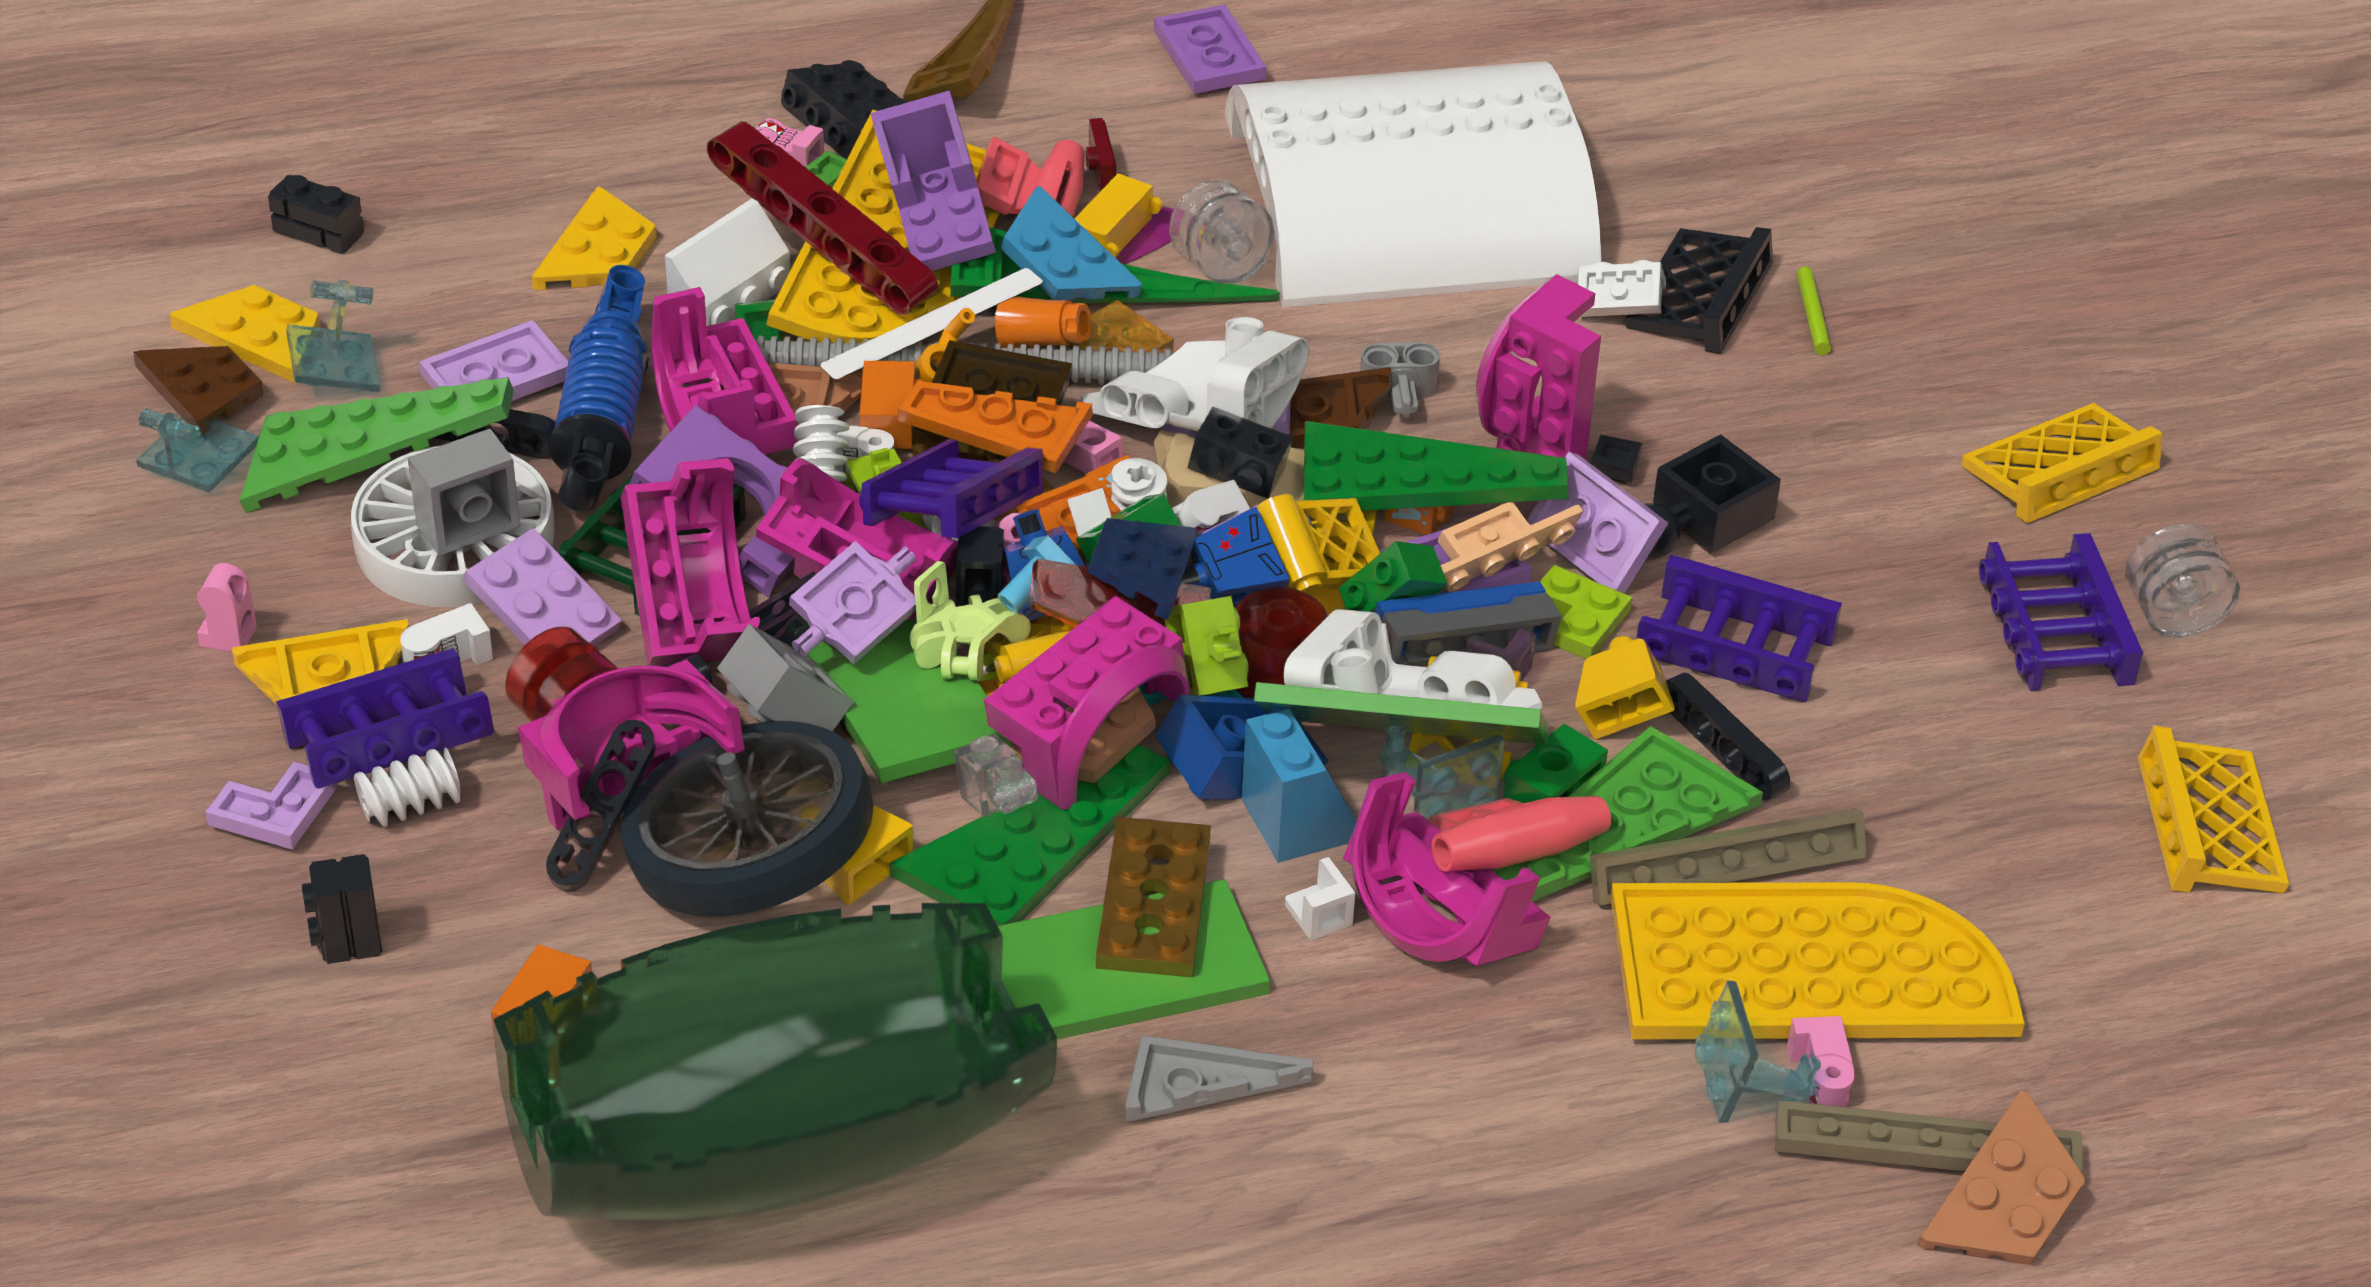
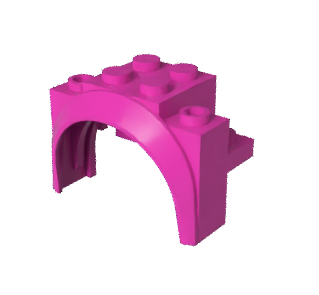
M687 659L669 667L632 666L600 674L582 683L566 696L552 701L553 707L546 716L518 727L525 766L542 784L548 821L556 830L564 827L569 815L574 820L579 818L582 820L594 815L590 814L589 806L580 798V794L613 731L626 720L635 719L643 721L651 728L655 737L656 750L639 785L666 759L692 743L708 736L713 738L726 752L736 754L745 750L738 707L718 691ZM662 724H677L683 726L667 731ZM637 733L633 739L626 737L623 739L627 751L621 763L631 771L635 767L629 765L628 758L635 747L641 749L645 747L642 743L641 734ZM616 757L611 759V761L620 762ZM609 773L600 780L599 790L607 796H616L624 790L626 780L620 774Z

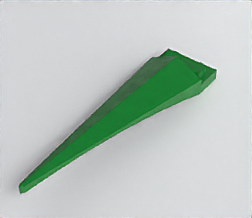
M990 228L996 253L952 265L950 297H964L1022 270L1001 249L1006 231ZM1122 264L1143 284L1139 296L1127 298L1125 291L1106 292L1104 299L1075 298L1070 301L1072 303L1278 301L1280 292L1274 289L1203 280ZM1039 285L1016 295L1026 298L1053 300Z

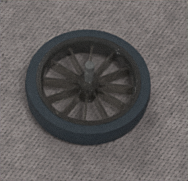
M768 721L741 726L745 750L739 753L726 752L710 736L694 742L675 753L656 767L637 787L622 818L621 834L626 858L640 886L649 897L669 909L685 914L708 917L756 912L787 902L818 886L837 872L854 855L865 839L871 825L873 801L869 780L853 747L844 738L824 727L794 721ZM770 774L761 784L762 775ZM716 790L722 795L721 799L707 796ZM780 836L789 840L778 845L773 838ZM763 848L767 850L749 857L750 851H758ZM734 850L732 861L723 862Z

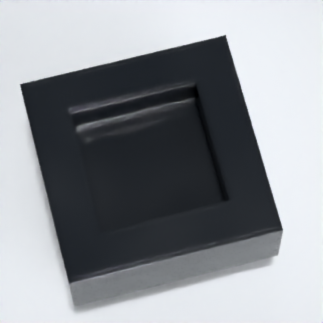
M1600 434L1591 465L1610 479L1632 482L1640 459L1642 443Z

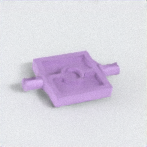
M856 541L853 542L790 596L789 605L810 626L805 633L792 642L797 653L800 651V655L806 657L822 641H825L840 651L853 665L916 611L915 595L903 585L899 577L902 572L917 561L912 551L909 553V548L902 547L890 560L884 562L871 556Z

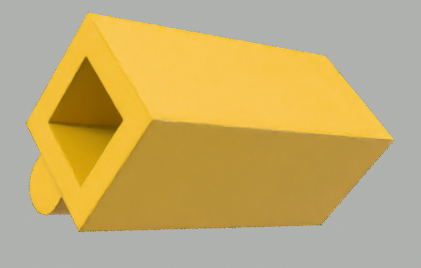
M1118 173L1074 219L1116 258L1121 250L1152 219V214H1157L1163 208V202L1160 198L1153 196V185Z

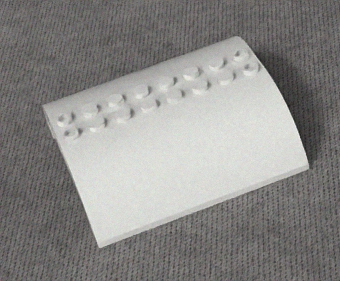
M1547 61L1233 85L1229 91L1225 106V118L1231 138H1245L1277 242L1275 285L1277 291L1280 292L1279 298L1282 308L1541 286L1556 274L1576 283L1579 277V266H1589L1601 262L1598 205L1590 159L1580 127L1561 80L1552 65Z

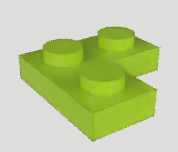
M1553 565L1540 581L1546 590L1545 593H1548L1559 613L1564 616L1559 623L1553 646L1585 659L1599 651L1631 610V596L1556 565Z

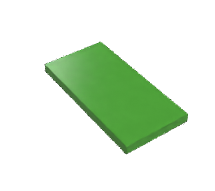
M915 616L913 621L906 619L854 665L834 646L825 641H822L807 655L814 659L854 701L841 720L880 784L1012 747V741L988 726L984 699L987 695L977 680H969L966 675L955 674L953 679H943L941 663L931 669L922 668L917 664L914 655L915 651L912 649L909 640L910 632L914 625L917 624V616Z
M1256 682L1254 701L1266 714L1290 708L1298 722L1547 745L1549 726L1541 709Z
M1226 879L1205 883L1193 977L1095 969L1096 950L1104 904L948 936L949 952L987 1055L1269 995V977ZM1155 893L1145 895L1144 897L1148 899L1157 900L1163 898L1165 895L1161 893ZM1143 927L1138 931L1143 934L1153 935L1157 934L1160 930L1154 927Z

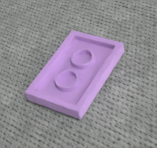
M531 320L419 361L421 376L432 389L440 386L475 383L483 379L493 380L509 377L514 389L512 401H515L521 397L564 382L568 360L539 326Z
M1568 452L1565 458L1567 462L1569 499L1538 501L1526 521L1529 525H1532L1579 504L1583 512L1574 527L1576 530L1574 535L1561 545L1554 546L1553 543L1549 545L1596 582L1625 594L1668 525V522L1580 455Z
M534 527L466 570L463 581L551 674H554L617 632L622 623V619Z

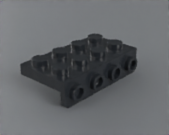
M845 60L840 64H813L811 67L787 70L781 95L782 106L806 127L811 125L822 128L824 142L845 159H848L872 110L880 111L908 102L887 88L886 83L871 75L861 63L852 60Z

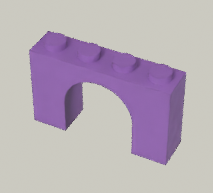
M695 405L634 471L629 485L671 481L679 462L729 458L735 469L734 483L748 490L757 499L765 516L780 495V477L787 468L778 465L761 453L752 442L742 439L728 429L719 418L712 414L709 415ZM755 535L742 549L739 556L742 579L769 598L794 569L795 558L758 539Z

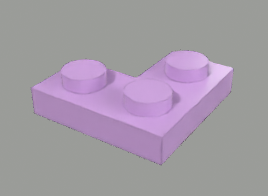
M297 762L292 763L272 792L228 781L206 810L207 823L212 827L293 850L335 792L338 784L335 783L323 788H316L311 780L309 766Z

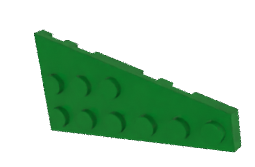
M1305 421L1304 501L1356 498L1361 511L1569 499L1566 458Z
M1138 744L1105 775L1098 779L1096 783L1078 780L1077 799L1070 808L1062 810L1033 790L890 862V876L985 928L1022 921L1115 828L1117 817H1126L1170 774V760Z

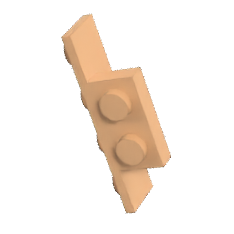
M1507 502L1443 530L1437 541L1451 561L1441 565L1448 585L1436 594L1446 590L1448 592H1456L1475 577L1482 574L1484 577L1492 576L1500 571L1505 564L1516 559L1525 561L1534 556L1540 548L1551 543L1554 546L1563 544L1574 535L1576 531L1574 527L1583 512L1582 508L1577 504L1529 525L1515 504Z

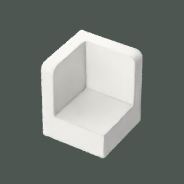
M1329 857L1320 859L1317 885L1287 895L1285 897V906L1310 941L1353 926L1355 892Z

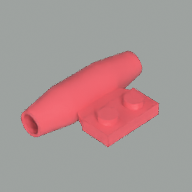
M993 136L987 145L976 178L983 205L1005 216L1007 213L1019 215L1034 189L1041 186L1074 218L1083 190L1085 153L1082 146L1072 140L1057 142L1039 169L1028 158V153Z
M1600 796L1554 797L1527 803H1521L1508 798L1429 816V821L1442 831L1432 839V856L1438 868L1445 872L1499 869L1560 854L1609 830L1611 814L1607 803Z

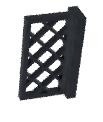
M1756 227L1750 238L1680 228L1660 261L1666 279L1665 289L1672 287L1675 291L1662 295V314L1654 317L1643 316L1644 314L1627 315L1626 328L1703 339L1705 341V352L1721 354L1773 264L1772 229ZM1685 244L1701 246L1689 251L1683 248ZM1729 250L1741 251L1726 257L1722 254ZM1710 256L1714 259L1701 265L1696 262ZM1683 265H1686L1689 268L1674 274L1671 271V269ZM1722 270L1727 273L1714 279L1709 276ZM1699 279L1702 282L1687 288L1683 285V283ZM1712 293L1714 296L1700 302L1696 299V297ZM1684 301L1688 304V306L1673 311L1669 307ZM1694 316H1698L1701 319L1699 324L1682 321Z

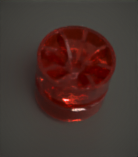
M1277 587L1252 592L1237 604L1236 610L1240 618L1238 635L1241 651L1247 658L1249 670L1247 675L1248 687L1235 690L1243 698H1255L1256 682L1285 685L1284 667L1288 657L1328 617L1324 606L1316 598L1300 590Z
M563 626L555 627L536 635L518 652L507 673L505 683L506 694L515 707L531 721H534L548 714L553 707L552 701L566 696L593 677L620 668L605 655L601 654L594 645L575 629Z

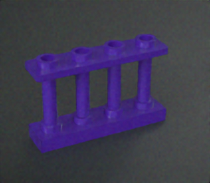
M948 439L863 482L859 497L860 507L863 510V524L875 526L900 512L938 516L941 521V537L958 539L1022 504L1024 501L1044 492L1043 449L1027 447L996 463L959 458L958 440Z
M2091 533L2074 534L2070 552L2061 558L2006 561L1999 543H1988L1985 559H1981L1979 562L1980 581L1982 585H1987L1989 589L1992 611L1995 615L2000 616L2003 624L2004 640L2007 645L2012 646L2015 653L2017 672L2019 675H2024L2030 691L2040 690L2045 669L2104 665L2106 669H2110L2117 686L2135 685L2143 651ZM2065 575L2067 579H2072L2075 587L2018 591L2014 579ZM2078 604L2080 608L2085 609L2088 617L2031 621L2026 608ZM2091 634L2093 638H2097L2100 647L2043 651L2038 638Z
M1671 554L1665 567L1661 598L1668 600L1667 605L1659 620L1648 616L1641 617L1638 623L1636 639L1640 638L1646 641L1656 660L1806 702L1810 695L1814 665L1806 662L1814 642L1832 646L1837 633L1842 603ZM1686 605L1711 612L1702 632L1677 625ZM1729 617L1754 624L1745 644L1720 637ZM1771 630L1797 637L1788 657L1763 650Z
M454 648L276 701L285 742L290 749L307 744L305 746V753L311 780L318 789L352 779L358 772L364 774L371 773L373 768L377 766L383 769L390 767L392 761L395 760L401 763L407 762L411 755L415 754L423 757L426 756L427 751L430 749H435L439 752L444 750V747L447 749L494 733L488 697L483 691L467 695L460 658Z

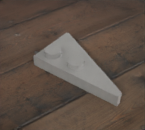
M1142 1035L1125 1105V1120L1135 1121L1310 1083L1313 1076L1314 1060Z

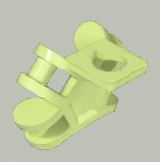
M937 561L914 582L917 624L912 628L909 640L912 649L915 651L914 655L917 664L922 668L931 669L941 663L943 679H953L955 674L968 675L969 680L979 681L983 671L984 646L990 638L999 633L1003 634L1011 643L1025 640L1031 631L1029 619L1021 612L1015 614L1010 611L999 598L982 603L979 595L969 596V605L955 607L953 599H949L946 564L944 562ZM935 579L936 589L932 597L933 604L927 602L926 593L929 584ZM958 644L970 645L968 657L956 656Z

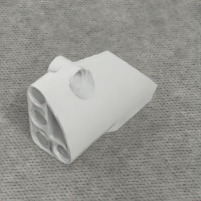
M1233 318L1225 323V340L1186 342L1174 354L1148 372L1128 371L1103 386L1100 392L1081 394V402L1093 403V414L1149 428H1159L1169 424L1198 432L1212 407L1272 428L1284 412L1299 384L1308 361L1309 345L1304 338L1271 330L1263 333V322L1256 318Z
M1334 610L1290 654L1284 667V683L1291 686L1535 709L1542 708V702L1535 689L1516 687L1511 666L1507 661L1495 655L1444 651L1428 667L1396 664L1391 657L1386 624L1382 623L1379 615L1374 612Z

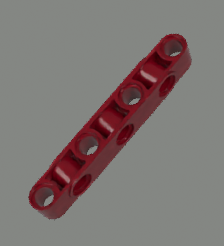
M740 121L708 141V156L718 170L891 310L899 315H906L937 294V279L924 263L752 125Z

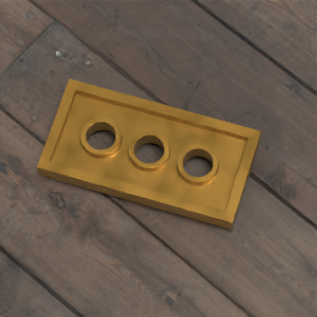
M1117 817L1096 950L1095 969L1193 977L1211 839V825ZM1164 858L1169 862L1164 865H1155L1150 863L1149 860ZM1149 892H1158L1165 896L1161 899L1153 900L1143 895ZM1143 927H1154L1160 931L1157 934L1147 935L1138 930Z

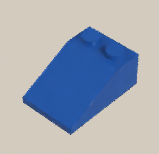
M1179 695L1155 737L1166 751L1168 759L1175 764L1189 784V789L1198 799L1234 800L1242 797L1246 720L1266 715V713L1258 706L1254 698ZM1298 722L1324 766H1326L1329 760L1303 724Z

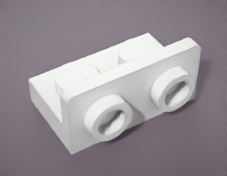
M1638 260L1630 264L1597 262L1589 266H1579L1578 285L1596 293L1594 306L1580 317L1661 313L1662 290L1666 288V279L1661 262Z

